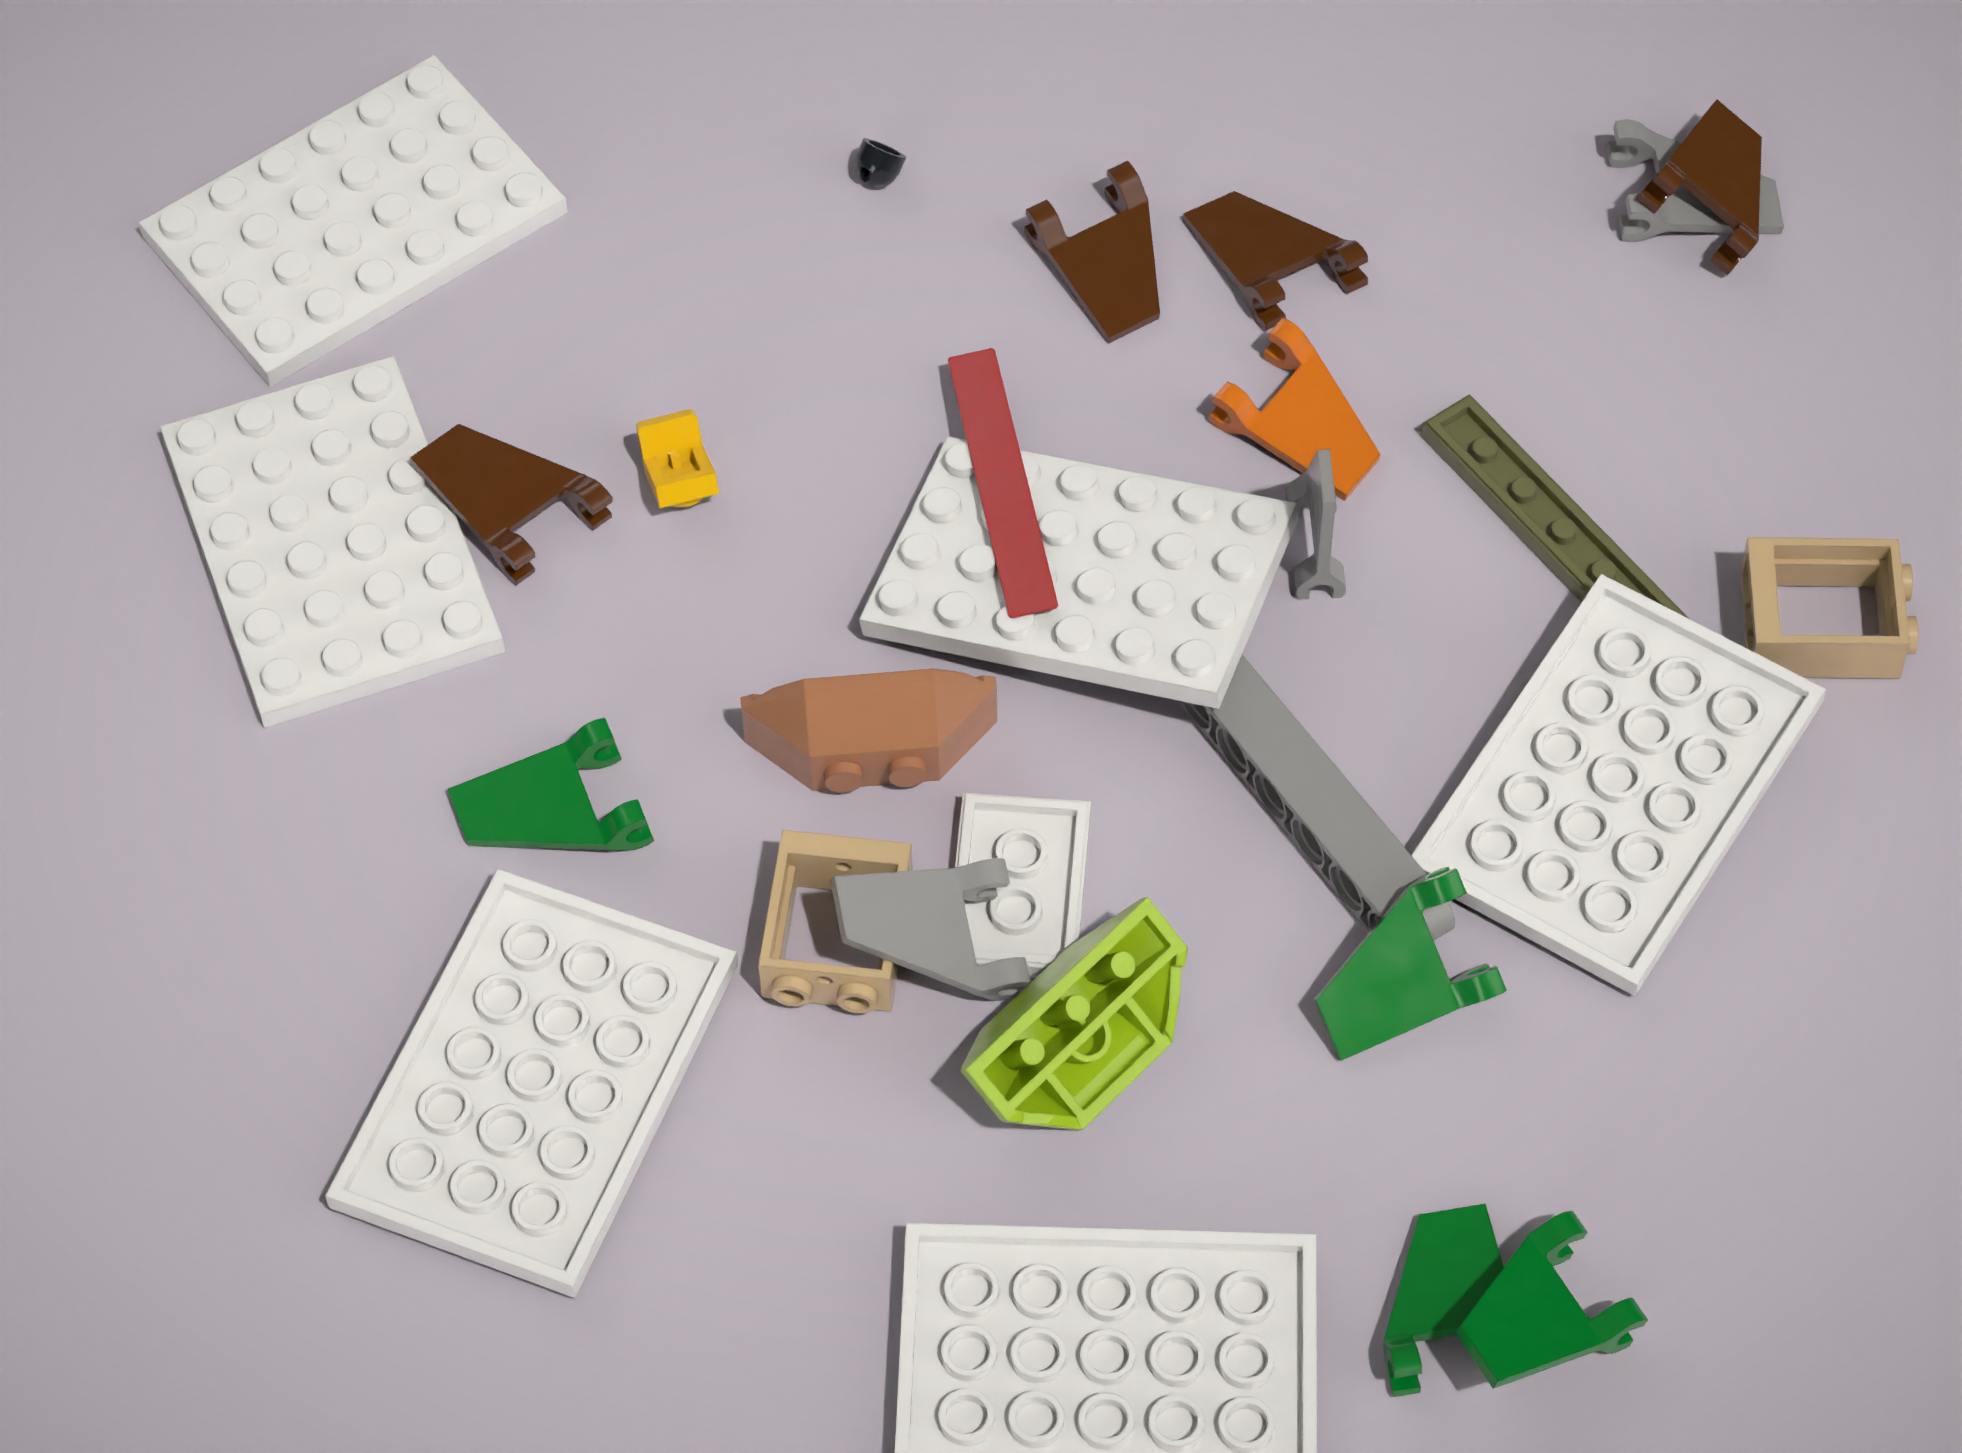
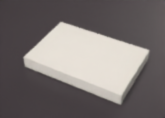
M963 792L955 867L986 859L1002 858L1005 859L1010 881L1007 887L996 888L998 896L994 900L974 902L963 899L976 963L979 966L1001 959L1024 957L1026 958L1029 978H1036L1070 945L1080 939L1091 801Z

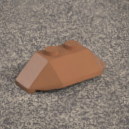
M933 668L801 679L771 688L762 695L750 694L740 697L744 742L812 791L830 790L845 793L866 786L893 784L898 787H914L927 781H940L997 722L996 677L986 675L973 677L964 672Z

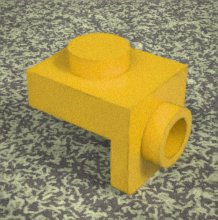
M687 409L639 421L636 424L645 476L659 508L668 506L688 507L699 503L704 497L720 494L716 472L703 447L698 418L694 410Z

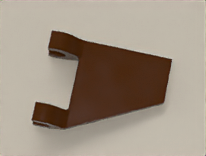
M1716 99L1636 198L1655 214L1666 199L1682 185L1725 221L1733 231L1709 261L1727 276L1759 241L1762 137Z
M1125 161L1107 170V177L1113 184L1105 187L1104 193L1110 204L1120 213L1071 237H1067L1057 212L1046 199L1026 209V216L1032 223L1024 226V233L1035 249L1047 255L1108 344L1158 320L1160 316L1148 197L1138 173L1129 161Z
M1236 191L1183 213L1184 223L1242 292L1254 319L1265 331L1275 327L1282 318L1286 319L1285 313L1277 305V303L1285 300V292L1277 279L1308 265L1326 259L1337 283L1347 294L1368 285V277L1359 268V266L1368 263V255L1357 241L1342 239Z
M457 424L410 457V464L488 548L502 573L515 586L535 573V567L529 562L535 558V551L523 537L513 531L562 496H567L578 517L592 531L612 518V513L606 506L612 503L613 497L597 480L461 424Z

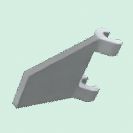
M1630 119L1615 121L1613 127L1616 141H1608L1607 144L1609 166L1626 168L1652 158L1655 173L1657 174L1681 143L1655 133L1638 121ZM1761 175L1759 234H1781L1784 224L1776 181ZM1682 185L1666 199L1655 214L1636 199L1640 193L1628 195L1626 199L1628 215H1621L1619 218L1621 239L1629 242L1647 240L1668 231L1732 233L1733 231L1725 221Z
M1330 449L1317 450L1306 472L1290 482L1285 490L1286 501L1297 503L1298 517H1300V509L1303 505L1309 503L1314 553L1297 565L1294 570L1296 595L1299 600L1309 599V590L1317 585L1331 586L1332 598H1342L1346 593L1344 567L1340 561L1331 556L1334 516L1337 504Z
M986 859L955 868L834 876L830 880L842 943L989 1000L1015 998L1018 995L1017 987L1027 986L1031 983L1026 958H1006L979 966L976 963L963 899L974 902L994 900L998 896L996 888L1007 887L1010 884L1005 859Z

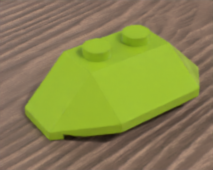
M1148 897L1139 899L1070 945L979 1031L960 1071L1001 1122L1083 1130L1173 1043L1181 991V967H1185L1188 947Z

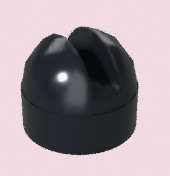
M863 138L856 154L854 166L857 176L863 182L870 180V184L875 188L885 187L894 182L900 174L906 156L883 143Z

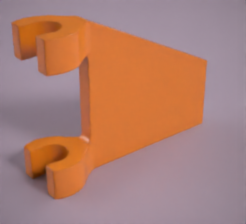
M1282 318L1268 334L1267 339L1271 341V344L1265 349L1263 357L1280 369L1295 370L1293 375L1260 411L1240 387L1227 381L1213 397L1212 403L1217 406L1209 414L1208 420L1215 427L1226 433L1241 434L1249 437L1301 473L1306 472L1317 450L1330 449L1335 495L1345 501L1376 465L1381 454L1304 332L1293 322Z

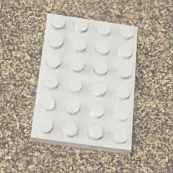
M432 55L139 222V226L144 240L269 387H272L568 213L566 197L435 55Z
M394 356L160 426L170 460L264 728L506 652L501 631L455 512L410 464V457L426 447L428 443Z
M947 436L859 618L863 636L1219 709L1298 522L1297 503L1020 450L1058 607L1048 611L1010 618L967 440Z
M1601 574L1411 856L1427 874L1444 867H1449L1450 870L1456 868L1467 894L1456 898V900L1629 994L1636 996L1822 705L1826 689Z
M497 869L325 1197L328 1207L575 1298L738 966L737 952Z
M906 1223L895 1453H1317L1316 1234Z

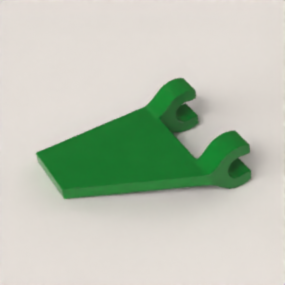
M599 718L583 725L569 740L560 745L448 788L450 798L469 846L631 851L643 848L654 842L638 799L618 805L599 822L580 777V768L601 769L622 760L606 718Z
M1449 867L1441 868L1408 885L1315 996V1004L1339 1060L1347 1059L1460 1008L1486 1001L1507 991L1497 966L1490 967L1489 964L1485 963L1464 972L1452 981H1450L1423 916V911L1467 894L1456 868L1452 870Z
M1486 1203L1419 1214L1383 1340L1386 1371L1393 1397L1416 1394L1421 1391L1417 1374H1422V1363L1415 1342L1457 1335L1456 1331L1504 1268Z
M1573 1211L1560 1213L1529 1233L1456 1331L1457 1336L1493 1389L1596 1351H1603L1607 1354L1619 1352L1629 1347L1633 1342L1629 1331L1644 1326L1648 1321L1633 1298L1621 1300L1594 1318H1588L1553 1266L1569 1260L1574 1253L1568 1244L1584 1239L1588 1233Z

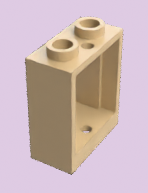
M1747 537L1740 568L1745 646L1747 649L1804 678L1900 679L1907 654H1916L1918 621L1916 616H1907L1906 601H1910L1912 597L1913 573L1911 564H1902L1899 539ZM1777 586L1875 587L1880 636L1781 635Z
M782 830L758 964L762 998L774 999L787 1006H803L808 1003L839 1006L853 1013H869L873 1010L892 1012L899 969L898 964L879 957L878 969L785 960L797 887L832 890L830 880L834 876L913 871L912 843Z

